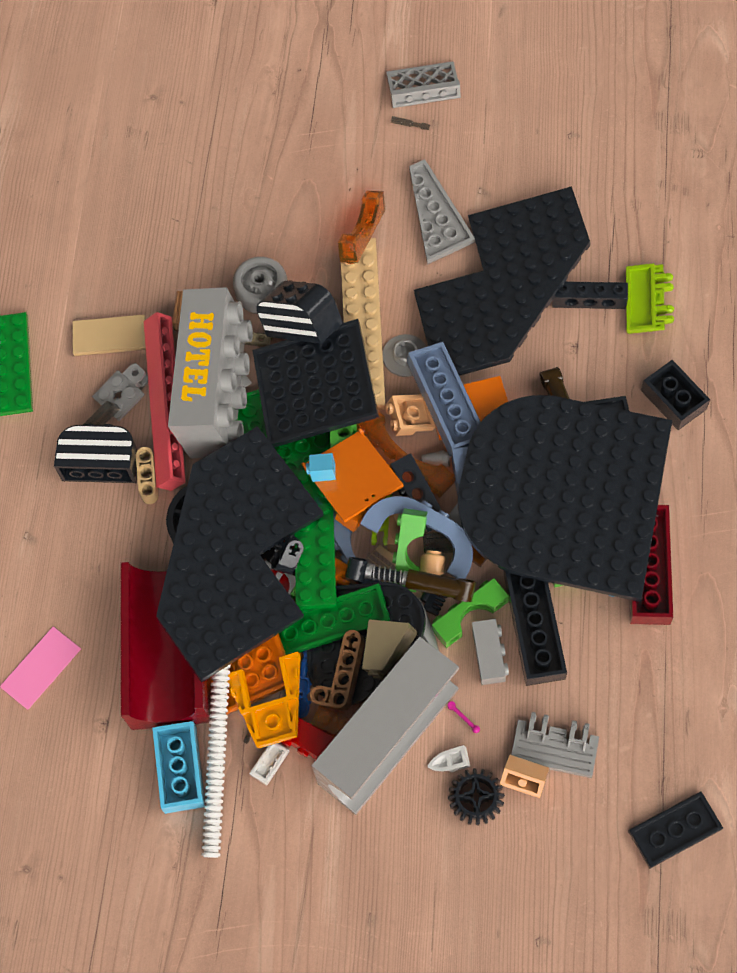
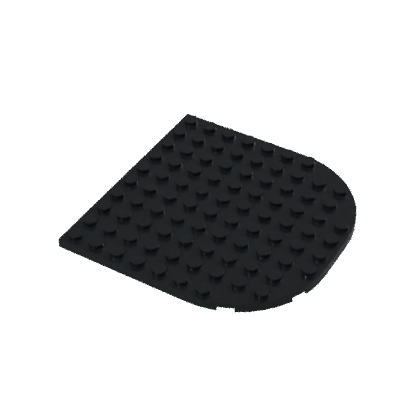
M550 395L525 396L499 406L478 425L467 449L458 491V510L465 535L478 553L496 564L498 568L509 573L640 602L644 588L672 420Z

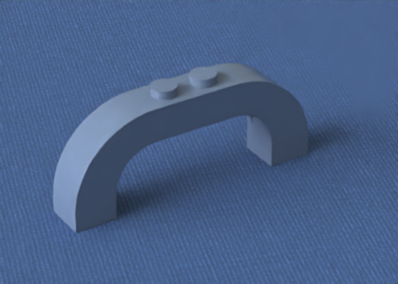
M394 496L377 502L364 515L360 525L377 534L387 517L393 514H402L404 508L427 511L426 526L444 535L452 544L453 557L445 572L455 578L466 579L473 560L472 546L464 530L457 523L449 519V514L442 510H439V512L431 509L432 505L423 500L420 503L409 497Z

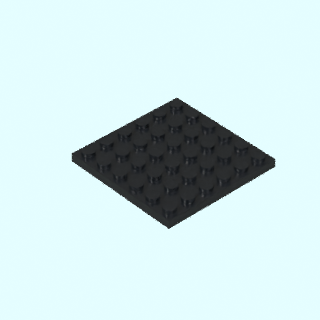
M358 319L342 323L321 344L288 339L252 350L266 435L274 448L379 418L363 335Z

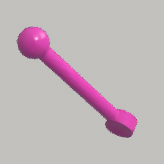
M451 701L448 703V709L454 710L472 728L474 733L480 732V727L474 725L456 708L455 702Z

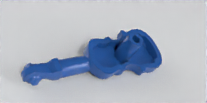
M307 650L302 652L304 656L300 666L299 718H304L308 715L309 705L311 704V701L307 699V694L310 693L311 687L310 679L307 678Z

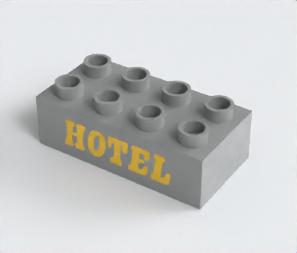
M227 287L183 290L168 428L190 458H204L244 434L243 423L241 420H238V409H245L247 404V393L245 387L241 386L242 375H248L250 371V360L248 353H244L245 342L252 341L253 327L250 320L243 319L242 304L240 301L234 302Z

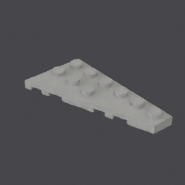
M424 159L409 166L427 265L475 243L473 234L426 160Z

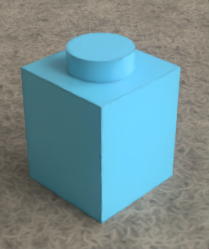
M333 453L309 455L306 471L307 475L311 476L312 482L336 480V464Z

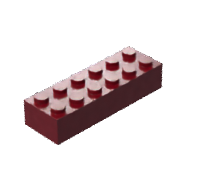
M658 505L642 599L640 602L629 600L630 624L671 625L674 618L669 505Z

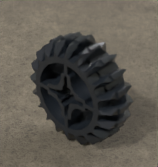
M473 768L472 775H470L468 770H465L466 777L464 778L461 774H458L457 777L460 782L453 780L452 784L455 787L449 788V792L454 795H449L448 800L455 801L450 804V808H457L454 811L455 816L460 813L462 814L460 821L463 822L467 817L468 825L472 824V819L476 820V826L480 825V819H483L484 824H488L487 817L489 816L491 820H494L495 815L493 812L500 814L501 810L497 806L503 807L504 802L499 800L505 796L504 793H499L503 786H495L499 779L495 778L491 781L492 773H488L486 777L484 776V769L481 770L480 774H477L476 768ZM472 782V789L470 791L459 794L466 784ZM479 782L486 784L492 793L483 791L479 787ZM475 788L477 789V793L479 794V796H482L479 797L477 806L476 801H474V798H471L474 796ZM493 800L492 805L487 810L480 812V806L483 802ZM460 801L470 803L473 806L474 812L465 809Z

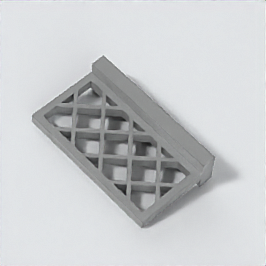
M453 61L386 72L393 108L461 98L460 82L457 78ZM451 68L448 73L442 71L443 69ZM428 71L434 72L431 76L426 74ZM416 74L417 76L415 78H412L409 75ZM437 75H441V76H443L444 78H443L442 80H439V79H436L435 77H436ZM398 76L400 77V79L396 81L391 77ZM421 77L427 79L424 83L418 81ZM404 80L410 82L408 85L402 84Z

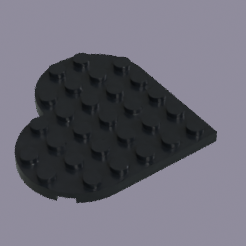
M381 582L379 584L381 585L390 621L409 623L417 631V635L410 645L411 647L419 637H423L425 632L426 618L423 606L419 599L406 587L396 583ZM378 583L336 586V596L339 597ZM364 631L360 634L365 638L366 643L367 631ZM343 638L307 650V672L313 687L325 686L332 688ZM356 638L355 640H351V643L353 644V642H357L358 639ZM364 652L351 705L367 700L383 681L373 679V676L368 675V672L362 669ZM353 656L347 658L346 665L353 663ZM349 676L342 678V685L349 682ZM325 692L319 693L323 698H325ZM344 696L338 697V705H341L344 702Z

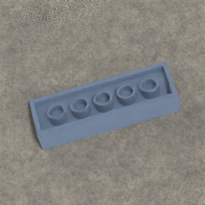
M443 342L409 352L407 364L451 457L452 449L469 446L474 431L481 423Z

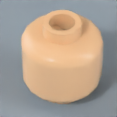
M427 550L426 553L421 555L420 571L443 575L446 564L445 556L442 555V552Z

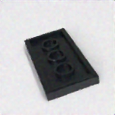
M701 791L631 828L628 832L649 869L724 828Z

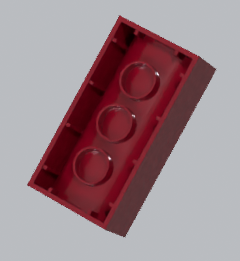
M122 562L121 717L131 730L151 729L153 727L193 721L194 724L209 723L211 721L209 715L212 714L210 712V677L203 682L198 679L156 618L167 571H147L138 569L129 562Z

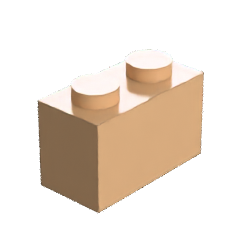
M509 755L500 785L540 798L549 767Z

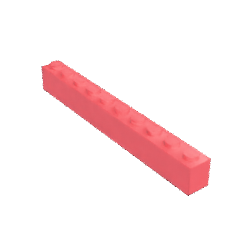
M156 312L144 321L156 487L173 491L186 483L183 447L168 428L175 366L172 317Z

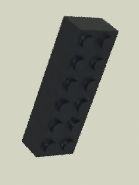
M503 571L525 685L530 686L566 680L567 669L548 582Z

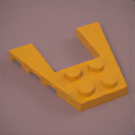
M299 652L279 657L287 695L279 699L251 707L244 670L240 669L228 674V677H230L228 681L230 684L229 690L239 706L238 709L247 723L246 726L258 748L298 737L301 658Z

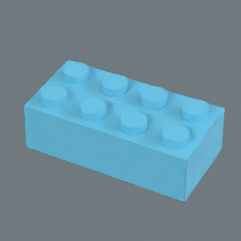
M194 722L153 727L162 811L167 814L206 806L204 802L205 795L197 727Z

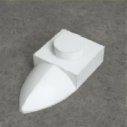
M462 745L439 753L430 761L428 768L435 771L455 772L470 767L467 748Z

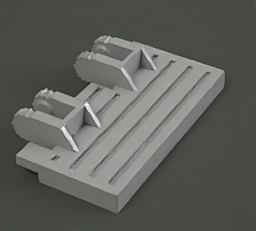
M535 712L531 713L528 731L525 730L527 721L518 720L511 755L549 767L550 770L592 778L599 736L590 735L589 744L586 743L590 724L585 723L583 725L582 740L574 738L577 729V721L574 720L571 723L569 739H566L567 730L551 726L549 734L545 735L549 715L544 714L541 731L533 730L537 717Z

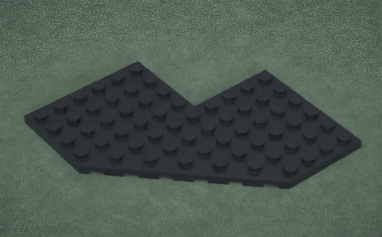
M572 186L468 215L483 271L414 290L428 346L443 342L459 376L510 362L517 348H520L528 337L527 334L531 328H534L541 318L544 309L548 308L555 298V293L559 288L561 289L563 283L568 279L571 270L575 269L581 260L582 254L590 247V239Z
M258 426L192 465L156 614L157 620L201 682L304 618L300 608L260 555L323 517L324 512Z

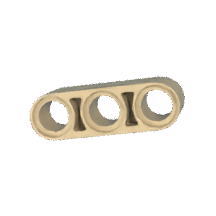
M141 447L136 452L138 491L144 503L153 504L159 497L158 488L156 487L154 454L150 448ZM149 456V459L142 460L144 457ZM145 474H151L149 477L144 478ZM147 491H152L151 494L145 495Z

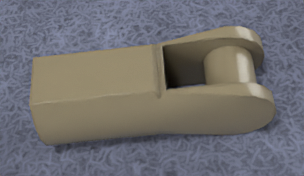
M253 332L252 341L245 342V344L265 347L271 345L270 341L273 340V337H267L265 333Z

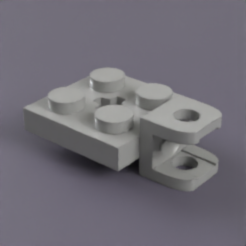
M134 363L123 373L117 370L92 397L120 421L145 395L141 390L148 383V375L139 365ZM117 392H118V393H119V392H122V393H121V396H122V397H121L120 399H119V398L114 399L115 394H116Z

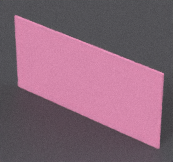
M52 627L1 684L0 688L28 710L77 655L81 648L55 627Z

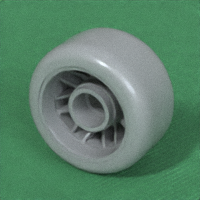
M254 257L246 260L237 268L233 277V288L236 299L241 302L242 307L249 312L257 314V304L281 282L288 280L284 268L277 261L268 257Z

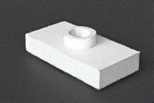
M279 743L267 746L249 774L263 784L268 785L290 752L289 749Z

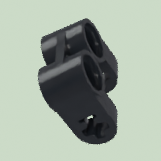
M293 534L285 539V542L282 541L269 549L266 560L271 563L273 570L292 575L303 552V544ZM295 544L298 546L297 548L291 549L292 546H294Z

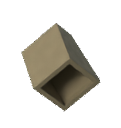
M369 620L362 669L368 672V675L373 676V679L384 680L407 652L417 635V631L409 623Z

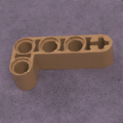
M349 630L344 634L332 688L316 686L311 690L310 698L315 704L340 711L348 710L351 707L365 648V638L358 631ZM357 638L358 641H357V642H353V644H352V643H351V640H355V639ZM353 656V663L346 665L347 658ZM349 676V682L342 685V678ZM325 692V698L322 701H318L319 693ZM344 696V702L341 705H337L338 697Z

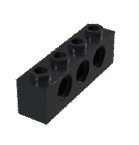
M566 281L561 289L559 288L555 293V298L552 300V308L626 309L628 283Z
M411 453L389 465L404 485L398 489L401 496L414 499L412 491L416 489L420 492L421 497L418 500H414L420 503L422 500L432 505L431 509L436 512L442 510ZM404 472L411 475L410 482L403 480L402 475ZM426 526L425 533H428L433 529Z

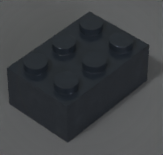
M673 360L643 380L641 391L667 419L672 420V425L678 431L708 408L709 397Z

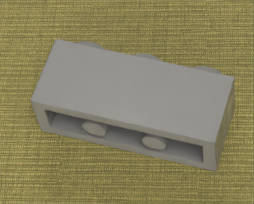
M496 619L472 622L481 685L505 682L506 675H509L508 664L503 663L502 656H506L504 644H500L499 637H502L501 625H497Z

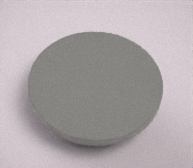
M408 334L398 335L386 343L383 349V363L391 373L397 376H413L407 364L408 353L427 346L416 336Z

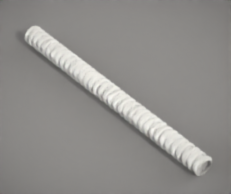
M231 665L220 670L211 678L213 680L211 683L213 695L210 696L212 702H210L212 706L210 712L212 714L209 715V718H211V721H209L211 725L209 731L211 732L208 734L210 738L208 744H210V747L207 748L209 750L207 754L209 766L206 767L208 773H206L208 777L206 783L208 785L205 786L207 790L205 796H207V799L204 801L206 803V806H204V809H206L204 813L206 819L203 820L205 826H203V829H205L203 836L205 838L202 839L204 853L201 854L203 857L218 858L220 856L218 851L221 850L219 843H221V840H219V836H221L220 830H222L220 826L222 820H220V817L223 816L221 810H223L221 806L223 800H221V797L224 796L222 790H224V787H222L224 783L222 777H225L223 773L225 761L223 758L226 757V754H224V751H226L224 747L226 741L224 740L227 738L225 734L227 728H225V725H227L226 719L228 718L226 706L229 704L227 702L229 699L227 687L230 685L228 683L230 680L228 668Z

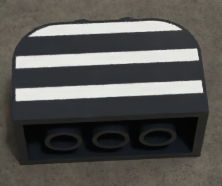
M292 280L283 281L263 298L256 308L267 337L321 344L343 323L331 293L323 286L315 283L295 282Z
M91 423L73 425L64 429L58 437L54 468L64 482L137 483L136 452L138 449L130 432L121 426H114L112 424H104L102 426Z

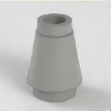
M445 450L423 454L422 465L445 469V467H450V456Z

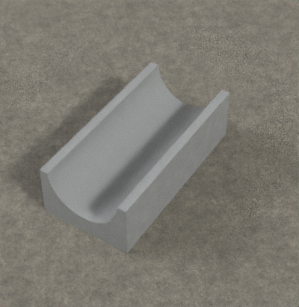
M419 637L312 764L318 785L357 815L459 690V687L450 681L459 670V666Z

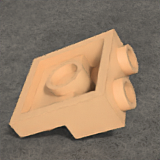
M422 394L395 395L386 404V413L390 414L392 419L390 421V429L395 431L396 436L414 435L417 431L434 430L435 424Z

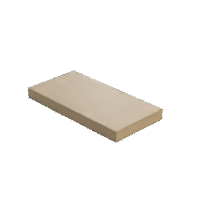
M145 315L73 321V355L146 350L144 333Z

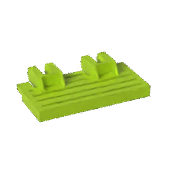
M652 263L626 266L628 334L665 330V324H672L674 322L672 315H663L673 313L674 311L672 305H664V292L673 291L674 286L671 283H663L673 280L671 273H664L663 264L655 265Z

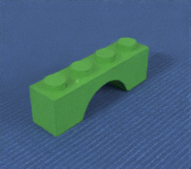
M404 508L402 514L398 515L397 526H400V533H396L395 545H398L397 552L394 551L392 563L396 564V571L402 570L404 572L409 569L420 571V567L410 560L407 546L412 540L424 536L427 511Z
M495 578L491 581L486 580L479 586L480 589L474 593L472 602L462 601L460 604L456 603L448 609V613L444 616L439 615L433 620L432 630L446 649L462 637L461 621L466 614L479 609L495 613L509 602V595Z

